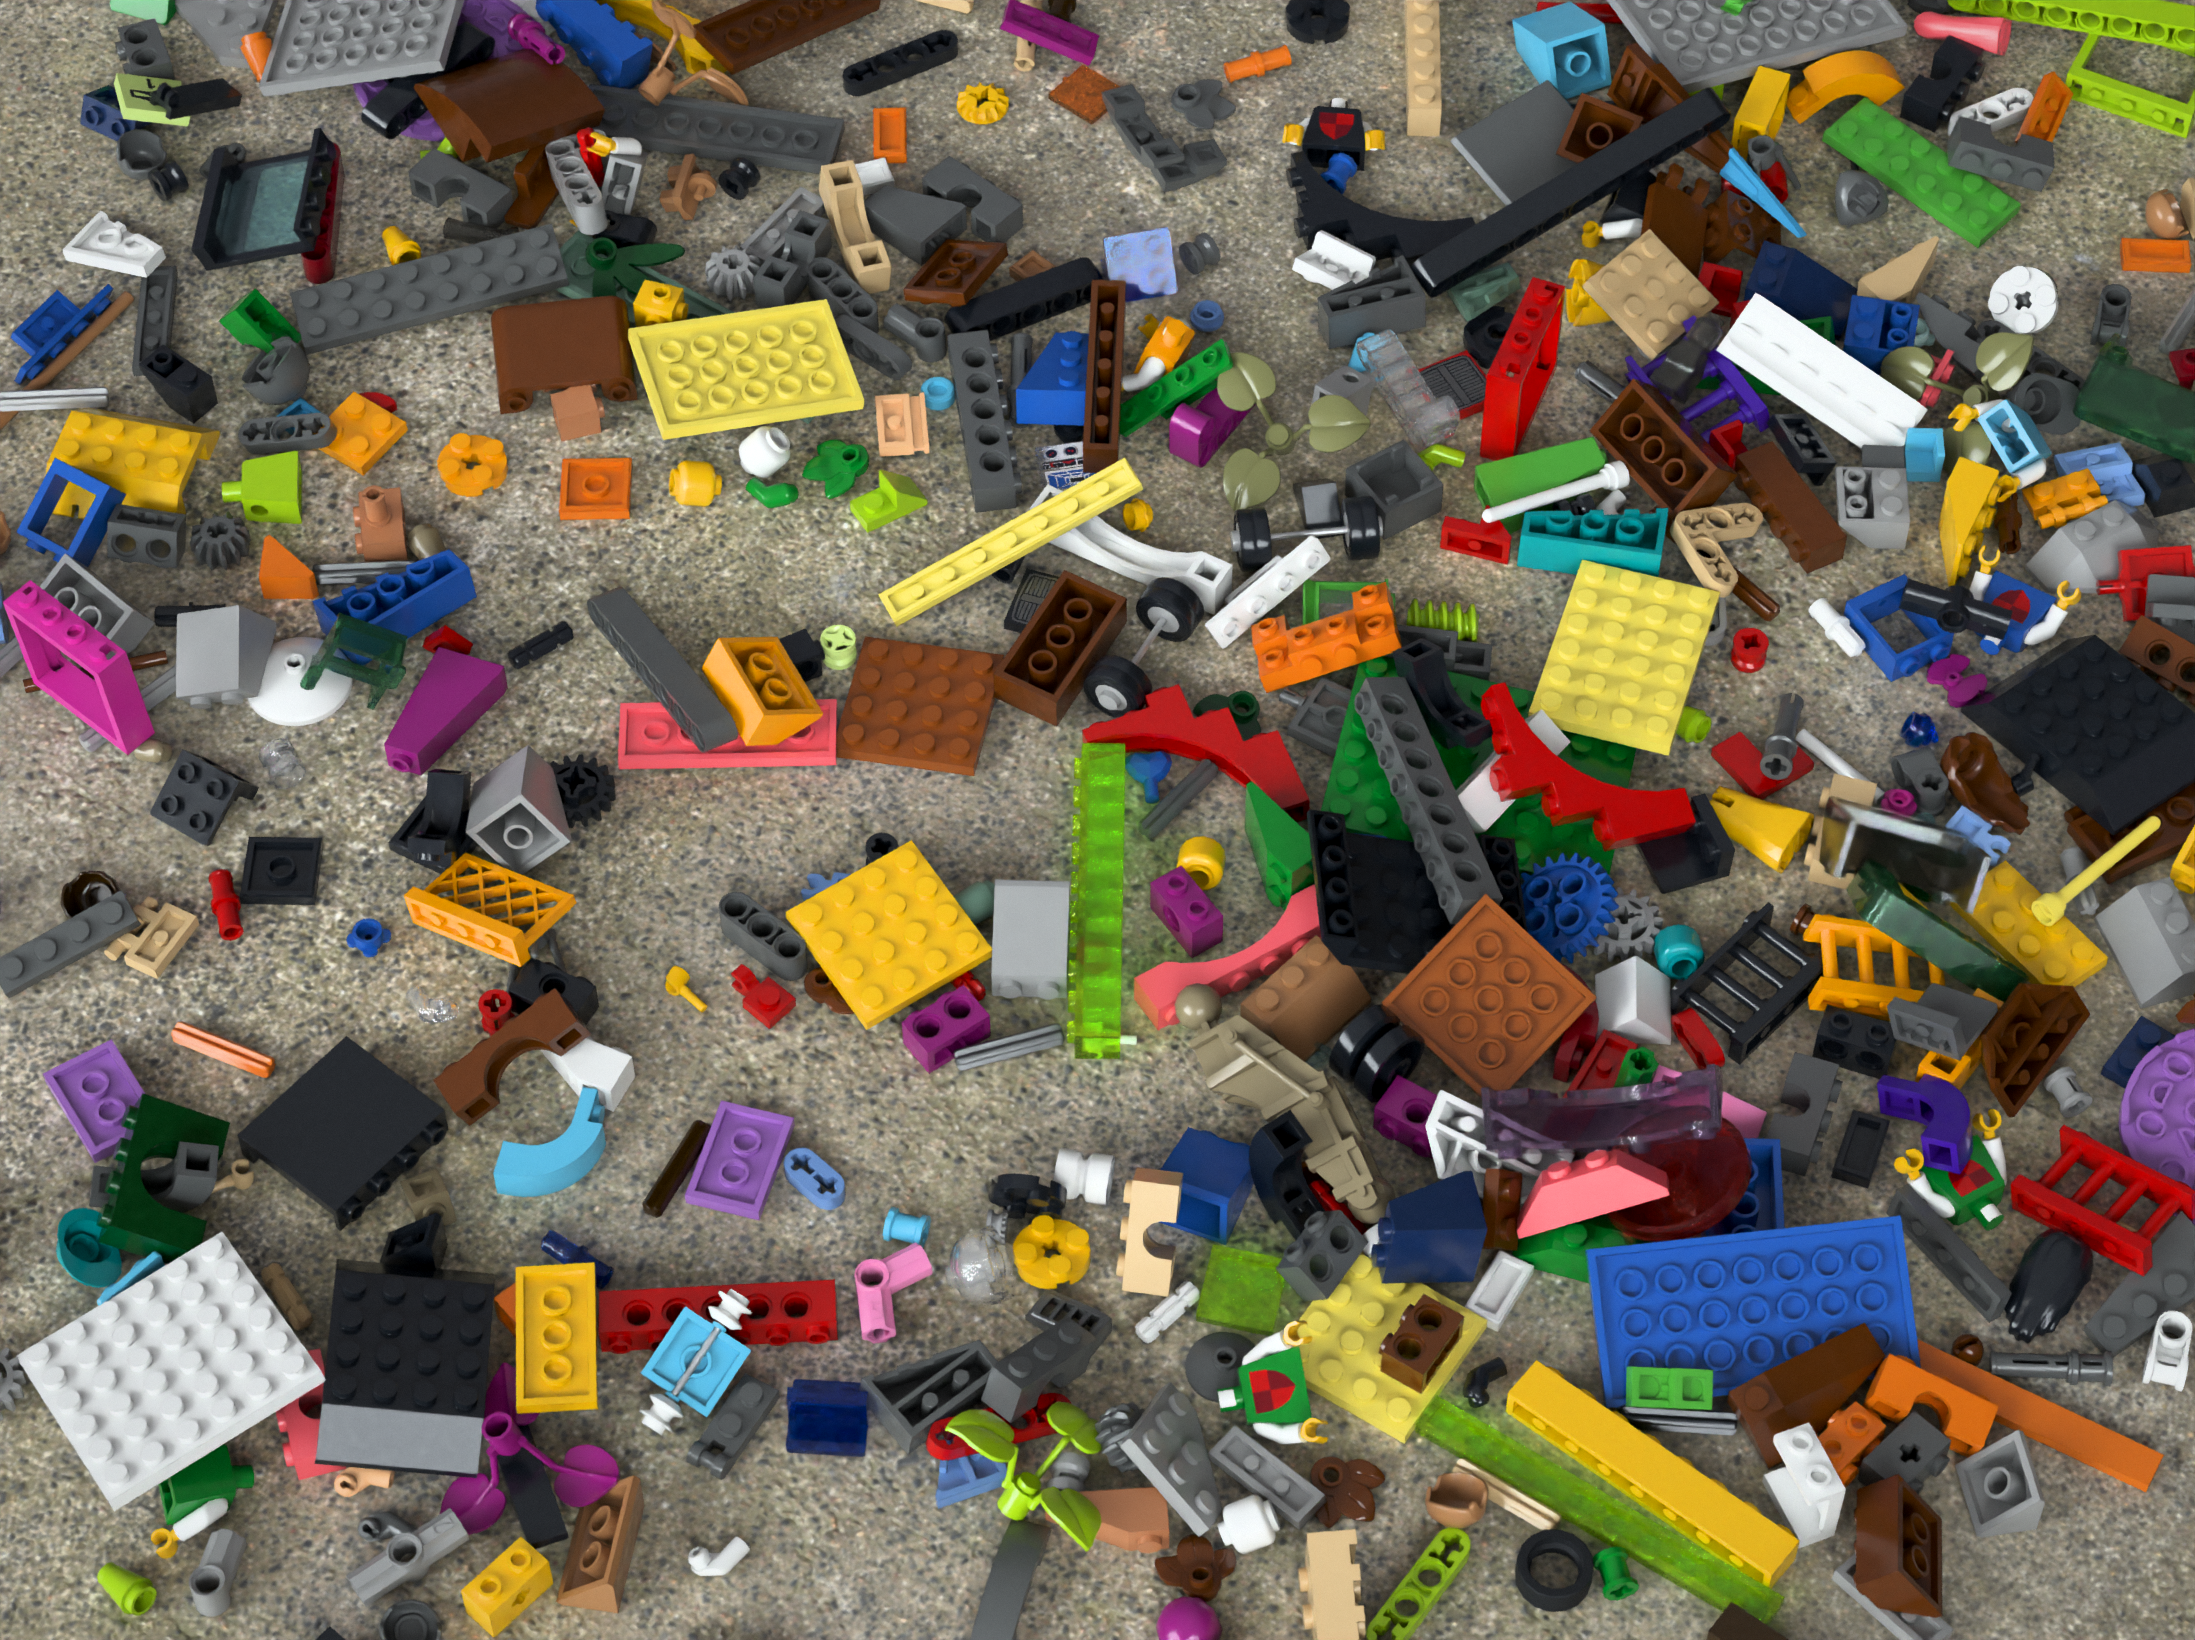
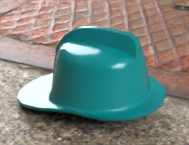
M88 1208L73 1209L66 1213L58 1224V1241L56 1245L58 1261L73 1279L80 1283L96 1288L107 1287L115 1283L121 1275L122 1263L119 1249L98 1242L102 1228L96 1225L99 1215L98 1211Z

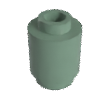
M985 880L982 883L977 881L953 896L975 926L994 914L995 885L989 880Z

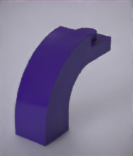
M1924 1074L1919 1082L1883 1075L1877 1083L1880 1113L1926 1125L1927 1128L1921 1135L1924 1166L1961 1174L1971 1158L1974 1146L1970 1108L1964 1095L1949 1082L1929 1074Z

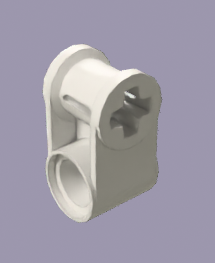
M2168 1311L2158 1318L2145 1360L2142 1383L2149 1384L2150 1381L2175 1386L2176 1391L2182 1392L2188 1371V1353L2192 1335V1323L2185 1314L2178 1311ZM2164 1333H2173L2178 1337V1339H2172L2166 1336Z

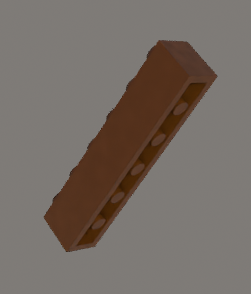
M1092 280L1083 435V473H1097L1119 461L1126 318V281Z

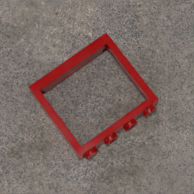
M1532 277L1487 373L1480 457L1496 461L1518 454L1557 369L1566 286ZM1509 372L1515 373L1513 378L1508 376Z

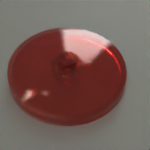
M1684 1109L1665 1112L1637 1124L1623 1134L1609 1151L1618 1149L1667 1172L1670 1195L1613 1211L1606 1215L1613 1225L1623 1233L1633 1238L1650 1242L1685 1239L1713 1227L1737 1206L1750 1182L1752 1160L1743 1136L1730 1121L1720 1115L1704 1110Z

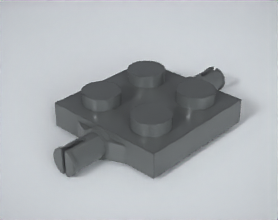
M1321 677L1314 689L1304 696L1285 687L1279 696V701L1297 709L1295 717L1288 725L1287 735L1335 758L1352 690L1325 677Z

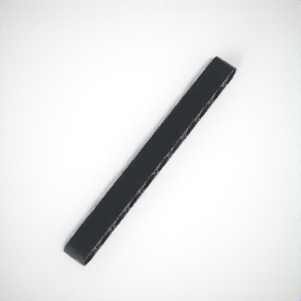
M1706 88L1421 256L1413 263L1411 270L1428 296L1431 298L1437 297L1719 130L1730 120L1732 113L1712 88Z

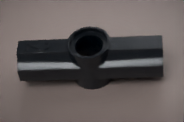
M1907 579L1899 603L1900 609L1936 619L1938 626L1946 632L1960 633L1968 629L2001 640L2005 637L2012 616V610L1974 599L1972 592L1963 586H1950L1944 590L1911 579Z

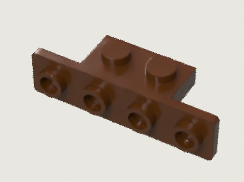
M548 143L529 149L523 160L516 164L513 178L516 181L518 197L505 214V223L527 230L536 228L558 196L559 191L552 180L545 151Z

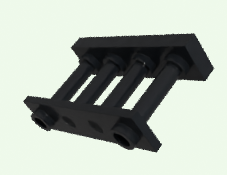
M1769 902L1758 912L1752 911L1745 918L1742 927L1687 979L1681 978L1670 992L1672 997L1671 1014H1677L1690 1005L1729 1034L1731 1042L1728 1057L1739 1065L1808 1000V996L1820 976L1824 977L1821 950L1817 954H1808L1772 928L1770 925L1774 906ZM1761 937L1801 966L1800 971L1793 977L1790 975L1785 977L1748 950V948ZM1737 959L1777 989L1776 994L1769 1000L1767 998L1762 1000L1724 971ZM1713 982L1753 1011V1016L1746 1022L1740 1021L1738 1023L1700 995V993Z

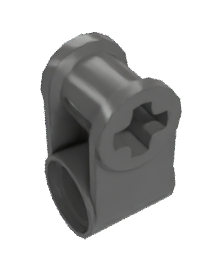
M2110 284L2103 288L2093 322L2090 345H2096L2098 342L2116 345L2119 350L2125 349L2132 299L2129 289L2125 286Z
M1926 746L1892 757L1891 766L1894 777L1903 790L1913 794L1914 802L1917 804L1916 812L1924 817H1936L1942 814L1946 806L1944 794L1948 790L1949 781L1939 766L1932 749Z

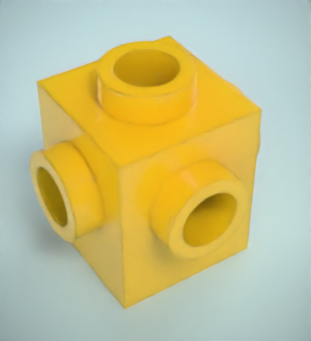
M644 280L633 303L636 327L686 320L689 306L688 303H685L683 288L671 284Z

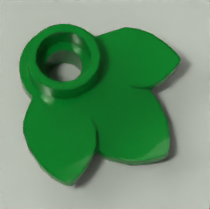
M828 440L817 445L819 456L812 458L806 464L802 476L807 480L825 481L827 499H832L850 490L855 484L856 477L863 475L867 471L869 454L862 445H846L841 440Z

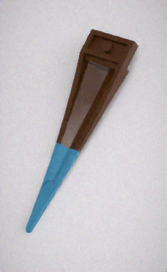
M1638 43L1626 46L1607 93L1619 108L1643 117L1642 125L1691 97L1662 62L1656 64ZM1719 130L1684 150L1746 194L1796 237L1807 236L1802 227Z

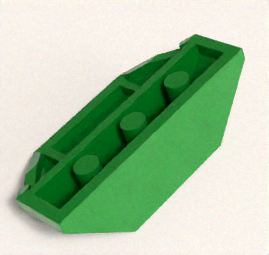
M1617 1210L1519 1239L1518 1237L1517 1251H1513L1512 1256L1533 1265L1536 1270L1589 1283L1585 1250L1658 1241L1644 1216Z

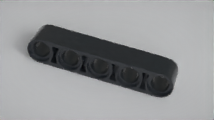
M469 22L461 23L456 27L444 71L409 75L403 78L397 77L365 105L361 114L362 122L389 140L394 139L428 110L414 89L415 83L486 61L494 50V38Z
M1087 257L1078 258L970 299L966 305L952 307L946 313L944 321L952 334L988 330L991 341L1090 303L1092 280L1105 279L1091 259Z

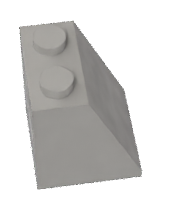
M240 605L177 614L176 698L190 703L192 708L208 709L212 707V703L216 702L237 705L242 704L245 698L258 697L276 632V622Z
M529 745L474 782L466 833L502 867L521 875L571 842V835L553 768Z
M995 879L991 970L992 996H1002L1005 998L1040 997L1047 1000L1067 998L1070 945V881Z

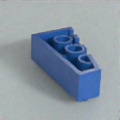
M536 0V11L540 18L545 22L548 21L554 27L560 40L573 48L580 62L592 69L602 86L632 89L648 77L653 42L646 36L639 39L634 34L636 32L635 27L628 21L619 22L616 19L614 9L607 3L599 5L597 0Z
M448 549L406 565V571L400 574L385 573L375 577L376 583L358 590L354 585L341 590L342 596L329 601L322 597L312 602L321 631L360 668L473 600L477 595L469 567Z

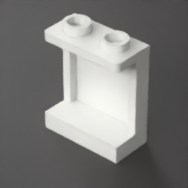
M1808 1422L1774 1435L1773 1443L1786 1466L1764 1474L1762 1483L1785 1526L1792 1531L1795 1538L1800 1540L1798 1549L1834 1536L1846 1489L1812 1426Z

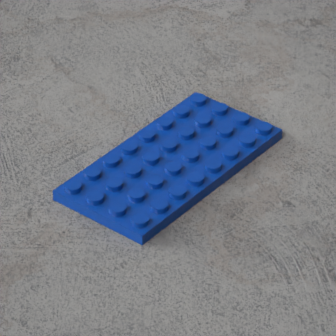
M1901 1216L1585 1250L1604 1407L1606 1408L1626 1405L1627 1367L1713 1370V1397L1728 1395L1729 1391L1759 1374L1864 1322L1886 1357L1889 1354L1905 1356L1913 1360L1916 1366L1921 1368ZM1877 1368L1871 1373V1375L1866 1380L1873 1379Z

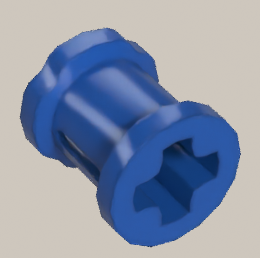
M1333 154L1329 159V168L1321 173L1320 176L1331 187L1343 194L1346 190L1348 178L1353 177L1357 172V164L1347 154Z

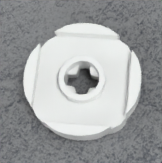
M2016 266L1996 280L1990 292L1988 307L1995 321L2001 322L2017 334L2029 335L2031 333H2038L2047 328L2057 314L2059 303L2057 289L2050 277L2042 271L2032 267ZM2029 292L2031 294L2029 298L2030 302H2032L2031 307L2028 309L2023 306L2018 310L2016 308L2018 304L2016 297L2019 294L2025 295Z

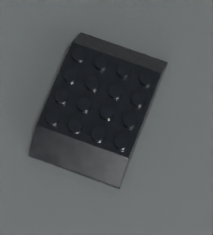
M2096 635L2065 640L1961 707V712L2024 764L2027 763L2032 753L2037 754L2039 760L2033 771L2113 836L2195 782V712Z
M344 1259L336 1260L324 1374L326 1380L323 1383L315 1464L477 1478L482 1440L481 1428L485 1412L495 1286L494 1274Z

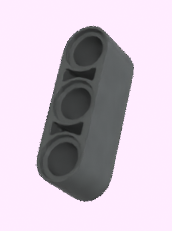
M827 257L812 259L807 265L810 297L814 301L827 299L834 318L839 314H845L878 334L879 323L876 301L832 259Z
M731 892L722 897L719 902L722 933L728 939L784 980H798L806 974L808 969L807 949L805 940L801 935L742 892Z

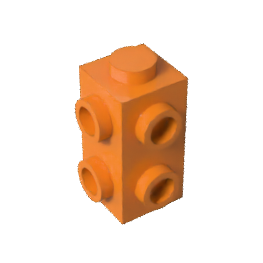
M1856 1401L1845 1411L1838 1409L1827 1422V1429L1819 1436L1816 1434L1844 1487H1847L1855 1479L1862 1460L1882 1442L1886 1425L1876 1412L1868 1408L1865 1409Z

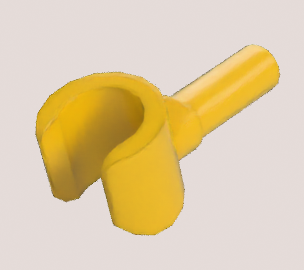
M673 966L666 975V991L674 996L680 994L701 1013L704 1012L708 1006L690 988L685 986L690 980L689 974L683 968Z

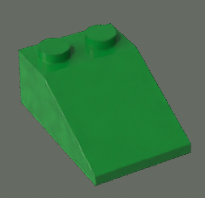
M1251 781L1246 784L1245 831L1268 899L1274 906L1281 907L1286 911L1292 895L1315 884L1309 833Z

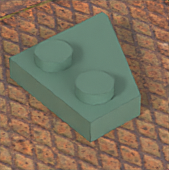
M1509 262L1474 274L1449 289L1447 294L1467 322L1520 289L1521 286L1519 276Z

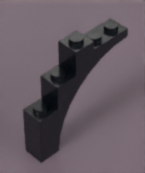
M1304 151L1291 154L1290 168L1286 169V177L1289 187L1295 188L1297 192L1298 218H1294V229L1297 237L1303 238L1307 250L1312 249L1316 233L1323 230L1375 256L1376 261L1391 258L1394 265V259L1403 255L1411 268L1413 263L1421 256L1475 225L1472 217L1447 221H1422L1394 217L1368 209L1346 198L1331 187L1315 171Z

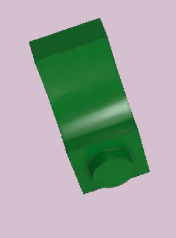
M256 288L241 297L219 320L242 345H253L267 354L275 348L271 342L284 336L291 337L297 344L302 339L301 334Z

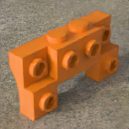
M1386 582L1368 585L1359 591L1353 592L1354 609L1290 629L1285 615L1276 618H1266L1257 624L1251 625L1252 644L1258 657L1259 678L1266 693L1393 653V651L1401 648L1402 644L1394 612L1393 598Z

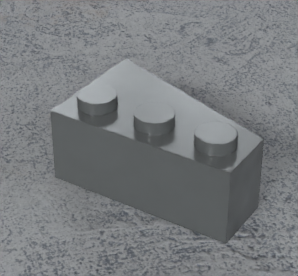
M1403 255L1394 259V265L1382 271L1379 268L1369 271V277L1356 284L1351 280L1318 297V329L1329 349L1354 344L1357 338L1362 337L1367 332L1384 337L1426 327L1425 293Z

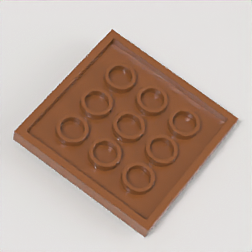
M865 636L837 730V758L975 776L995 702L993 673L1004 659V655Z
M1485 894L1381 1004L1393 1012L1400 1019L1401 1024L1410 1026L1425 1040V1046L1487 1105L1493 1108L1586 1011L1597 997Z

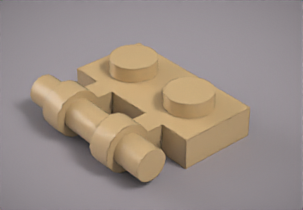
M147 896L141 905H135L133 908L141 926L112 941L104 953L109 959L116 961L122 952H127L124 956L126 965L158 979L199 926V921L196 915L167 902L157 913L155 910L159 906L158 902L154 898ZM141 928H146L139 937L136 936Z

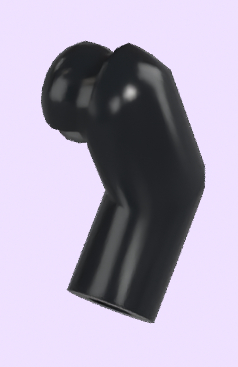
M1500 1357L1472 1369L1467 1374L1462 1392L1463 1396L1468 1398V1403L1472 1408H1479L1487 1404L1490 1400L1489 1394L1486 1392L1488 1384L1507 1375V1368Z

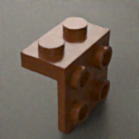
M1727 189L1713 203H1709L1705 207L1709 212L1703 244V261L1717 264L1734 248L1757 259L1764 241L1781 245V223L1761 206L1748 200L1746 197Z

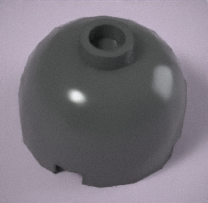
M284 336L271 342L275 348L268 354L261 350L247 366L242 376V380L246 383L242 384V386L260 402L279 405L290 400L296 401L307 390L306 383L310 375L308 358L291 337Z

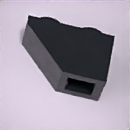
M164 344L139 364L142 373L169 408L193 424L218 404L212 376Z

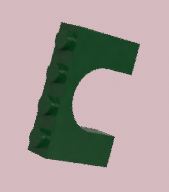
M144 1093L134 1106L128 1105L121 1122V1127L126 1128L125 1136L119 1139L113 1154V1159L118 1161L116 1171H111L105 1186V1193L110 1194L108 1204H103L96 1225L102 1227L98 1242L143 1257H148L153 1251H157L162 1256L164 1264H169L202 1244L207 1221L169 1209L156 1202L143 1185L141 1163L153 1158L174 1159L180 1142L219 1146V1161L223 1155L230 1122Z

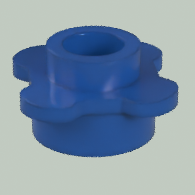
M363 919L354 925L352 933L347 936L346 941L349 947H356L363 951L365 957H374L378 954V949L382 944L391 940V932L388 929H382L381 924L377 920Z

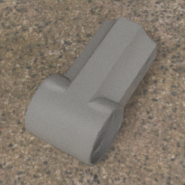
M220 1528L219 1531L211 1533L200 1565L189 1577V1586L196 1610L207 1617L222 1614L231 1603L230 1589L247 1546L246 1539L236 1534L233 1530ZM217 1588L212 1592L203 1593L208 1589Z

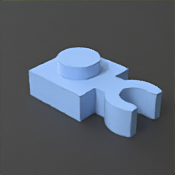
M1963 805L1943 827L1939 836L1968 856H1971L1977 850L1981 853L1982 859L1994 867L1998 864L2000 855L1992 849H1998L2006 854L2011 845L2003 836H1992L1990 834L1992 825L1985 822L1981 817Z

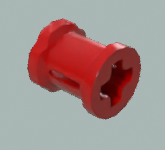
M501 989L489 990L480 997L478 1006L483 1016L482 1027L489 1036H492L503 1028L507 1020L514 1017V1014L511 1012L513 1006L512 999L506 991ZM495 999L499 1000L500 1007L496 1006ZM494 1020H498L499 1028L495 1027Z

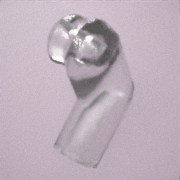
M414 986L406 992L407 1000L423 1022L444 1023L448 1020H454L458 1016L459 1007L454 1000L429 998L421 986Z

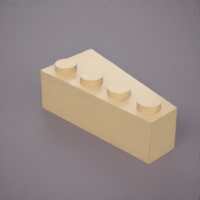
M1356 1529L1307 1533L1305 1567L1298 1568V1585L1300 1593L1307 1592L1308 1604L1302 1605L1304 1630H1312L1313 1640H1363L1366 1638L1364 1605L1358 1606V1601H1361L1360 1564H1354L1357 1545Z

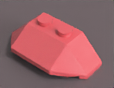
M1618 1149L1608 1152L1606 1150H1597L1586 1155L1584 1159L1571 1163L1568 1161L1556 1162L1550 1165L1547 1170L1541 1172L1523 1204L1517 1218L1519 1239L1669 1196L1667 1172Z

